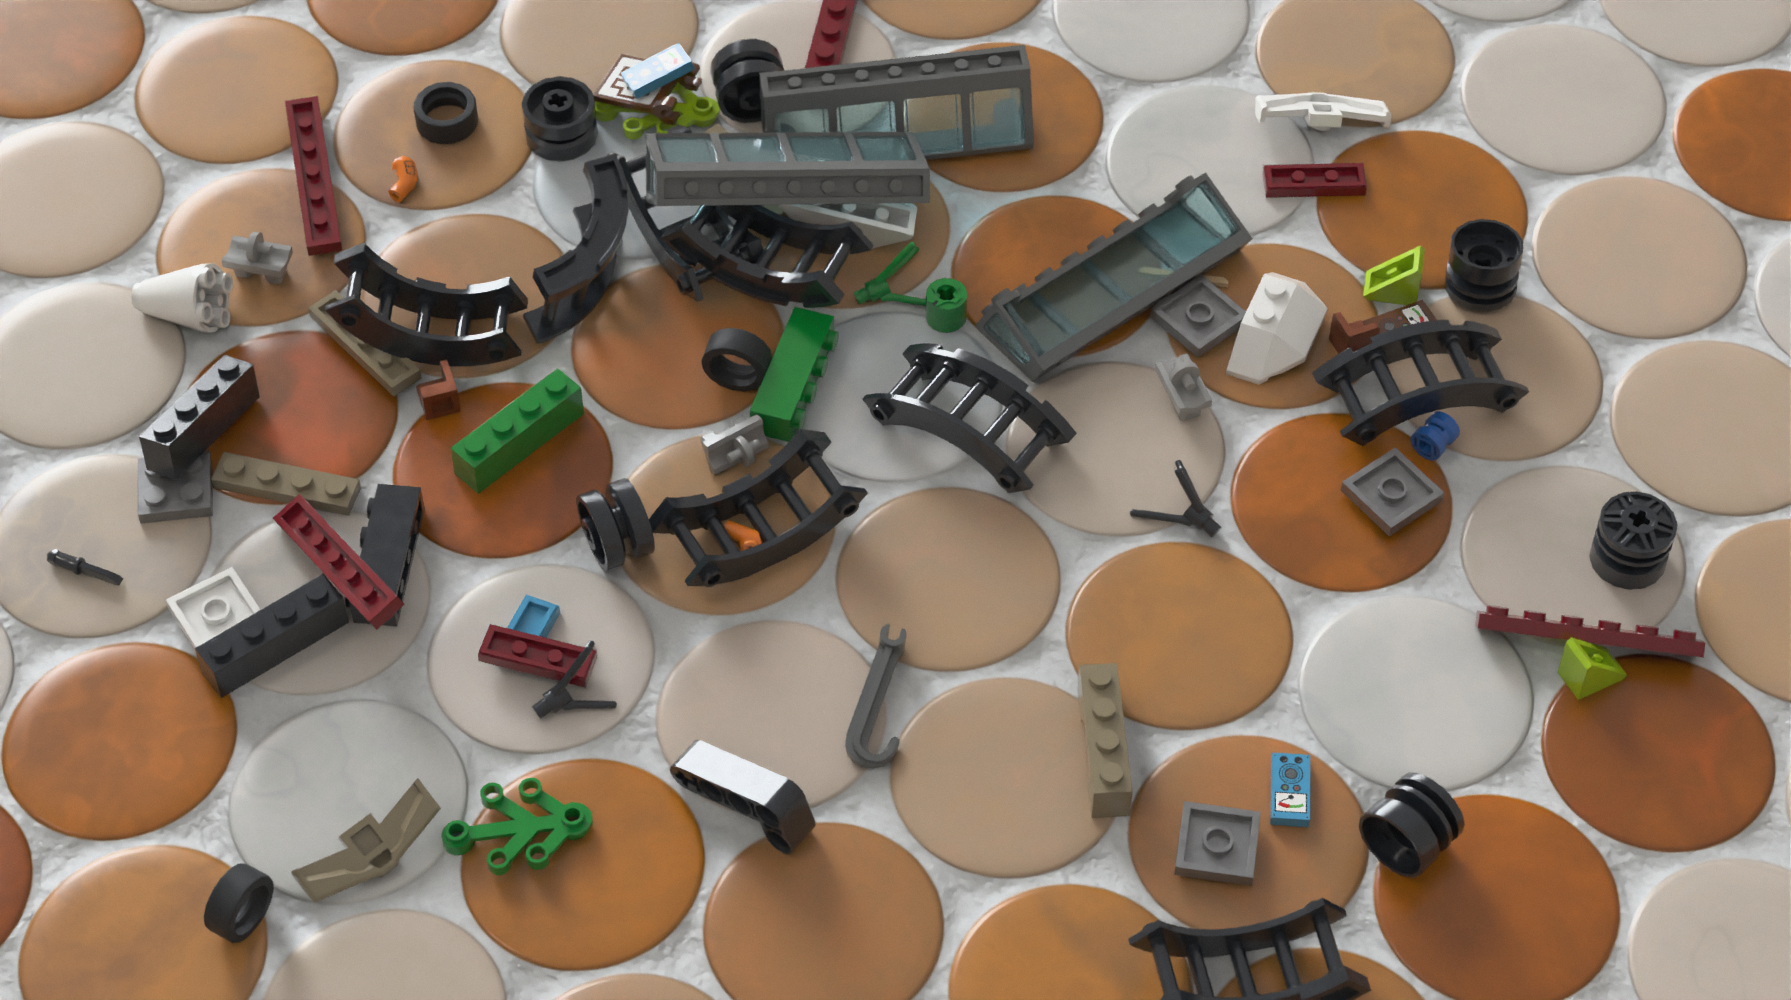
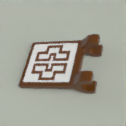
M621 54L593 94L594 101L650 113L665 124L675 125L680 117V113L673 111L678 102L676 98L669 95L677 83L690 91H697L702 84V78L695 77L700 70V65L693 63L694 70L636 99L623 81L621 72L646 59Z

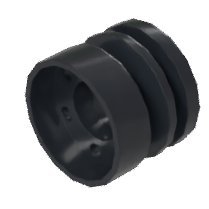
M1487 219L1468 221L1457 227L1451 236L1449 261L1445 276V289L1449 297L1458 305L1475 311L1497 310L1509 304L1516 295L1519 269L1523 255V241L1518 232L1507 224Z
M1622 492L1611 497L1602 507L1589 554L1592 568L1601 579L1619 588L1628 590L1644 589L1656 583L1664 574L1669 552L1675 539L1678 525L1674 512L1664 501L1643 492Z
M1407 773L1395 783V786L1386 792L1385 798L1377 801L1359 821L1361 837L1371 853L1391 871L1411 878L1421 875L1438 858L1439 852L1447 849L1451 842L1463 833L1465 826L1462 811L1452 796L1434 780L1419 773Z

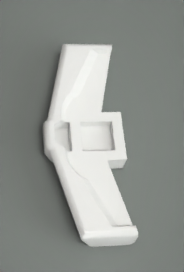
M1309 92L1304 94L1257 96L1255 103V115L1259 123L1265 122L1268 117L1304 116L1308 126L1322 131L1329 130L1330 127L1341 128L1342 117L1380 122L1383 128H1389L1392 116L1384 101Z

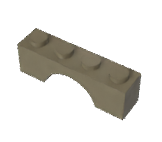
M1117 663L1079 665L1077 691L1080 718L1084 722L1086 734L1091 818L1130 816L1132 784Z

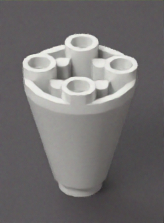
M214 263L199 264L149 278L135 284L131 295L132 304L136 310H141L147 315L200 332H216L219 328L228 327L231 316L228 307L229 293L233 289V279L229 273H223L222 269Z

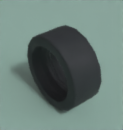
M454 82L435 83L418 93L414 101L416 128L421 136L430 142L439 144L459 142L471 135L478 124L475 96L470 89L462 84ZM452 105L465 110L460 116L451 120L440 121L427 116L433 109L441 106Z
M725 328L711 334L701 363L703 371L715 383L730 390L744 392L760 387L772 360V354L767 344L755 334L743 329ZM723 354L737 356L751 365L735 363L727 359Z
M239 863L230 868L219 879L206 903L204 912V925L206 928L231 943H238L249 937L260 924L269 908L274 892L273 880L267 874L246 863Z

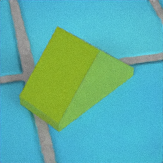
M1420 245L1367 270L1363 297L1370 301L1409 305L1417 302L1425 249Z
M1570 638L1566 642L1557 672L1578 700L1622 681L1627 676L1626 672L1606 647L1575 638Z

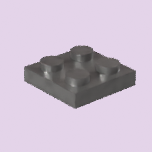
M1199 275L1151 308L1150 318L1199 358L1238 331L1246 311L1203 275Z
M1396 447L1344 480L1341 486V491L1388 536H1391L1441 503L1444 497V492Z
M204 451L177 479L147 470L144 457L138 458V518L140 524L213 516L212 457L210 451Z
M1184 801L1174 875L1252 886L1261 812Z

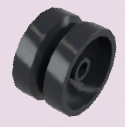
M741 39L726 45L716 53L711 61L710 73L715 87L718 106L722 114L729 119L742 123L761 121L759 73L784 71L781 56L775 46L759 39Z
M557 76L545 78L533 84L525 92L521 103L527 145L534 154L546 160L561 162L576 159L586 154L595 145L598 136L593 92L585 83L574 78Z
M622 478L607 484L605 497L595 489L577 495L576 506L582 529L594 557L603 570L607 571L623 565L626 552L635 559L654 553V536L646 510L637 491L628 479Z

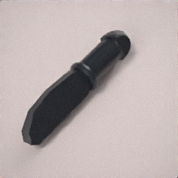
M53 549L47 554V561L50 564L73 571L76 575L83 573L117 586L123 580L118 574L86 563L83 557L78 558L60 552L57 549Z

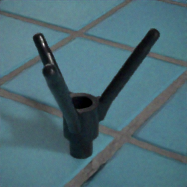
M1181 460L1175 462L1177 467L1175 474L1191 502V505L1184 514L1175 515L1136 509L1130 511V515L1134 517L1180 523L1189 527L1194 525L1198 530L1203 529L1211 537H1214L1222 528L1212 518L1214 514L1202 504Z
M588 641L583 652L578 656L563 678L554 687L542 694L544 697L542 700L532 706L540 719L552 710L556 713L562 708L567 711L572 709H606L617 707L616 701L573 700L566 690V686L593 651L594 641Z

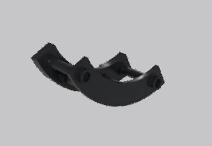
M681 125L667 129L668 133H692L690 128ZM614 152L607 154V156L616 154L622 166L628 188L627 200L629 210L650 249L676 283L682 295L687 294L697 302L702 300L703 296L699 285L711 280L715 273L705 267L694 272L693 267L690 266L691 264L680 255L678 256L661 239L667 228L685 221L690 222L694 215L658 229L648 212V209L656 207V205L646 202V196L641 198L631 175L646 169V154L627 162L622 155ZM716 206L705 224L708 227L713 226L719 235V239L712 242L720 247L734 224L728 218L729 215ZM747 230L732 254L755 264L764 249L760 238Z
M616 154L584 163L583 172L590 187L592 203L573 208V214L581 232L582 240L573 251L570 249L558 259L534 268L532 277L545 302L543 306L524 313L523 319L537 344L551 340L579 324L601 301L609 286L614 272L617 249L625 231L629 211L627 182Z
M761 205L700 206L690 222L685 221L671 226L661 236V239L672 250L695 267L699 263L715 273L712 278L715 281L758 300L781 306H787L789 302L803 303L804 308L828 307L839 304L844 293L834 283V279L849 254L870 251L874 246L863 234L862 230L852 221L836 225L811 224L784 217ZM716 206L736 220V223L720 247L700 232ZM748 228L770 239L755 264L732 254ZM783 244L805 250L791 273L768 269ZM819 253L832 255L824 270L808 273Z
M365 242L335 254L334 264L349 278L346 298L326 305L325 311L340 326L361 341L399 358H409L414 362L441 366L440 361L447 360L450 367L488 365L521 356L522 350L507 333L509 314L527 309L528 298L510 276L492 282L467 285V289H448L445 283L429 281L419 277L411 280L398 274V268L383 260ZM362 289L380 300L378 313L360 299ZM393 305L417 313L415 330L391 321ZM431 316L457 319L455 336L428 334ZM494 317L493 330L491 332L469 335L472 319Z
M1435 320L1395 328L1371 337L1372 344L1355 352L1352 351L1351 347L1344 350L1312 372L1318 384L1336 393L1340 392L1353 419V422L1343 428L1340 433L1342 437L1361 446L1373 441L1378 435L1388 429L1429 412L1453 407L1475 406L1503 413L1507 409L1514 407L1521 398L1529 393L1526 386L1505 380L1491 353L1492 347L1502 340L1497 329L1473 321H1465L1463 325H1451L1449 320ZM1449 354L1461 379L1439 382L1426 355ZM1467 357L1475 361L1479 359L1488 378H1477ZM1412 358L1425 387L1402 395L1387 365ZM1374 371L1388 401L1365 413L1351 383Z
M920 343L909 345L902 353L910 364V369L889 393L867 394L862 399L869 407L871 415L883 426L903 425L934 434L958 447L981 464L1007 493L1030 490L1034 484L1024 471L1045 445L1048 447L1069 443L1077 434L1067 420L1046 399L1041 404L1026 391L1029 385L1008 370L963 349L958 348L954 353L942 350L941 344ZM920 378L922 380L932 379L915 399L905 396ZM949 381L971 387L950 413L930 404ZM987 395L1006 408L985 433L982 434L962 420L982 396ZM1018 416L1036 435L1013 461L994 443Z
M800 429L783 449L768 460L772 466L754 478L749 473L723 486L722 494L706 498L704 493L688 497H666L649 518L653 533L676 535L696 565L684 580L687 586L713 587L717 584L749 577L804 550L828 533L844 518L853 515L858 510L859 503L868 492L865 488L843 486L838 482L822 459L823 452L832 443L825 432ZM809 466L831 495L813 513L810 512L792 486L793 480ZM775 493L782 495L800 521L799 524L779 536L776 535L757 507V504ZM738 514H745L755 530L759 532L764 543L740 551L721 521ZM700 528L709 530L725 554L706 555L691 533V530Z
M1324 898L1314 900L1304 908L1290 914L1253 925L1226 929H1192L1158 920L1145 925L1140 932L1128 938L1130 946L1153 954L1164 994L1160 1000H1355L1371 991L1366 976L1343 966L1332 932L1331 924L1347 916L1345 909ZM1316 932L1328 973L1321 978L1302 985L1289 942ZM1274 947L1287 989L1261 995L1257 992L1246 952ZM1230 955L1242 997H1215L1204 958ZM1170 956L1186 957L1188 959L1197 994L1179 989Z

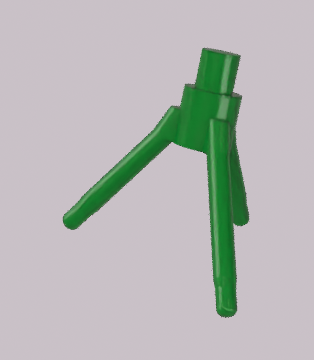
M910 242L876 278L864 283L865 287L853 292L859 305L870 299L872 302L881 299L882 301L926 306V299L891 293L887 280L919 251L914 242Z

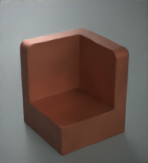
M1339 311L1332 315L1329 340L1338 354L1350 347L1355 352L1372 344L1370 338L1378 335L1380 328L1376 322L1364 325L1362 320L1348 324Z
M447 360L440 361L443 378L420 383L416 386L426 420L461 412L457 387Z

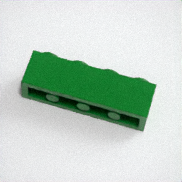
M794 306L750 408V417L757 414L762 418L763 431L766 437L790 442L796 430L803 428L806 418L807 403L812 404L814 402L817 392L818 377H824L828 366L827 355L829 351H835L838 343L839 332L834 331V316Z
M558 368L450 448L455 475L476 493H481L584 414L581 387Z

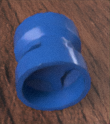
M1434 411L1425 420L1424 426H1420L1411 435V445L1423 458L1431 461L1437 460L1445 452L1446 445H1451L1459 437L1460 429L1457 422L1450 415L1441 411Z

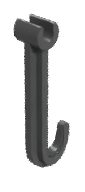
M886 624L880 630L879 646L846 734L845 749L847 755L854 763L864 768H879L891 762L897 753L900 743L898 737H892L883 753L875 755L867 750V744L897 661L903 656L905 650L906 630L903 628L900 637L897 640H891L888 638L890 624Z

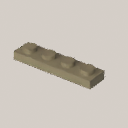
M337 290L308 308L310 317L392 396H396L422 379L420 369L409 358L396 357L361 341L340 326L325 311L326 305L344 298Z
M227 452L223 453L211 478L213 488L284 503H290L300 494L314 509L347 516L350 515L361 489L359 479Z

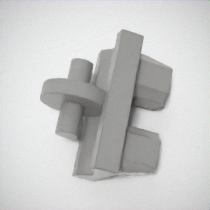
M253 231L249 238L233 235L229 250L221 261L224 268L234 270L235 276L248 278L253 276V273L265 275V278L270 283L280 284L287 272V265L292 257L293 250L292 246L266 242L261 232Z
M1188 353L1172 361L1155 362L1154 369L1181 420L1185 421L1198 417L1201 414V409L1212 406V398L1199 376L1200 370L1197 364L1191 361Z
M757 414L748 419L740 416L731 421L729 429L719 434L711 431L700 438L709 469L714 475L740 462L748 467L755 463V454L769 448V443L763 431V420Z

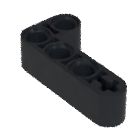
M695 740L670 767V773L673 778L685 789L760 822L767 840L774 848L784 854H791L816 826L803 791L792 780L708 743Z

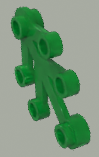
M530 777L522 780L519 784L521 800L526 804L535 803L550 814L536 817L504 796L501 785L487 783L480 791L483 806L488 809H495L511 820L472 826L463 821L454 820L449 822L442 830V842L444 849L449 854L459 856L468 853L476 841L512 837L503 848L493 849L487 855L489 871L494 875H503L510 870L513 860L538 833L552 831L543 843H534L526 850L528 866L534 870H541L549 865L550 857L567 839L578 840L588 833L593 823L592 813L584 804L577 802L563 804L542 790L541 782L538 779ZM529 788L537 789L532 794L525 793V790ZM491 793L498 794L494 799L487 798V795ZM571 817H579L576 821L567 820ZM457 832L463 833L458 837L451 836L452 834ZM534 854H544V857L536 860L532 858ZM499 858L506 860L500 865L493 864V861Z

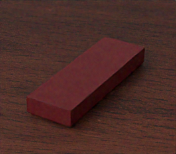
M1363 163L1263 165L1262 173L1266 198L1366 196L1367 184Z
M490 624L478 652V661L560 681L585 647ZM593 650L569 684L586 688L597 659V650Z

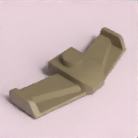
M417 778L380 824L371 813L339 836V840L346 849L299 869L297 868L291 871V874L307 896L314 902H318L374 877L382 878L398 866L399 859L435 817L441 807Z

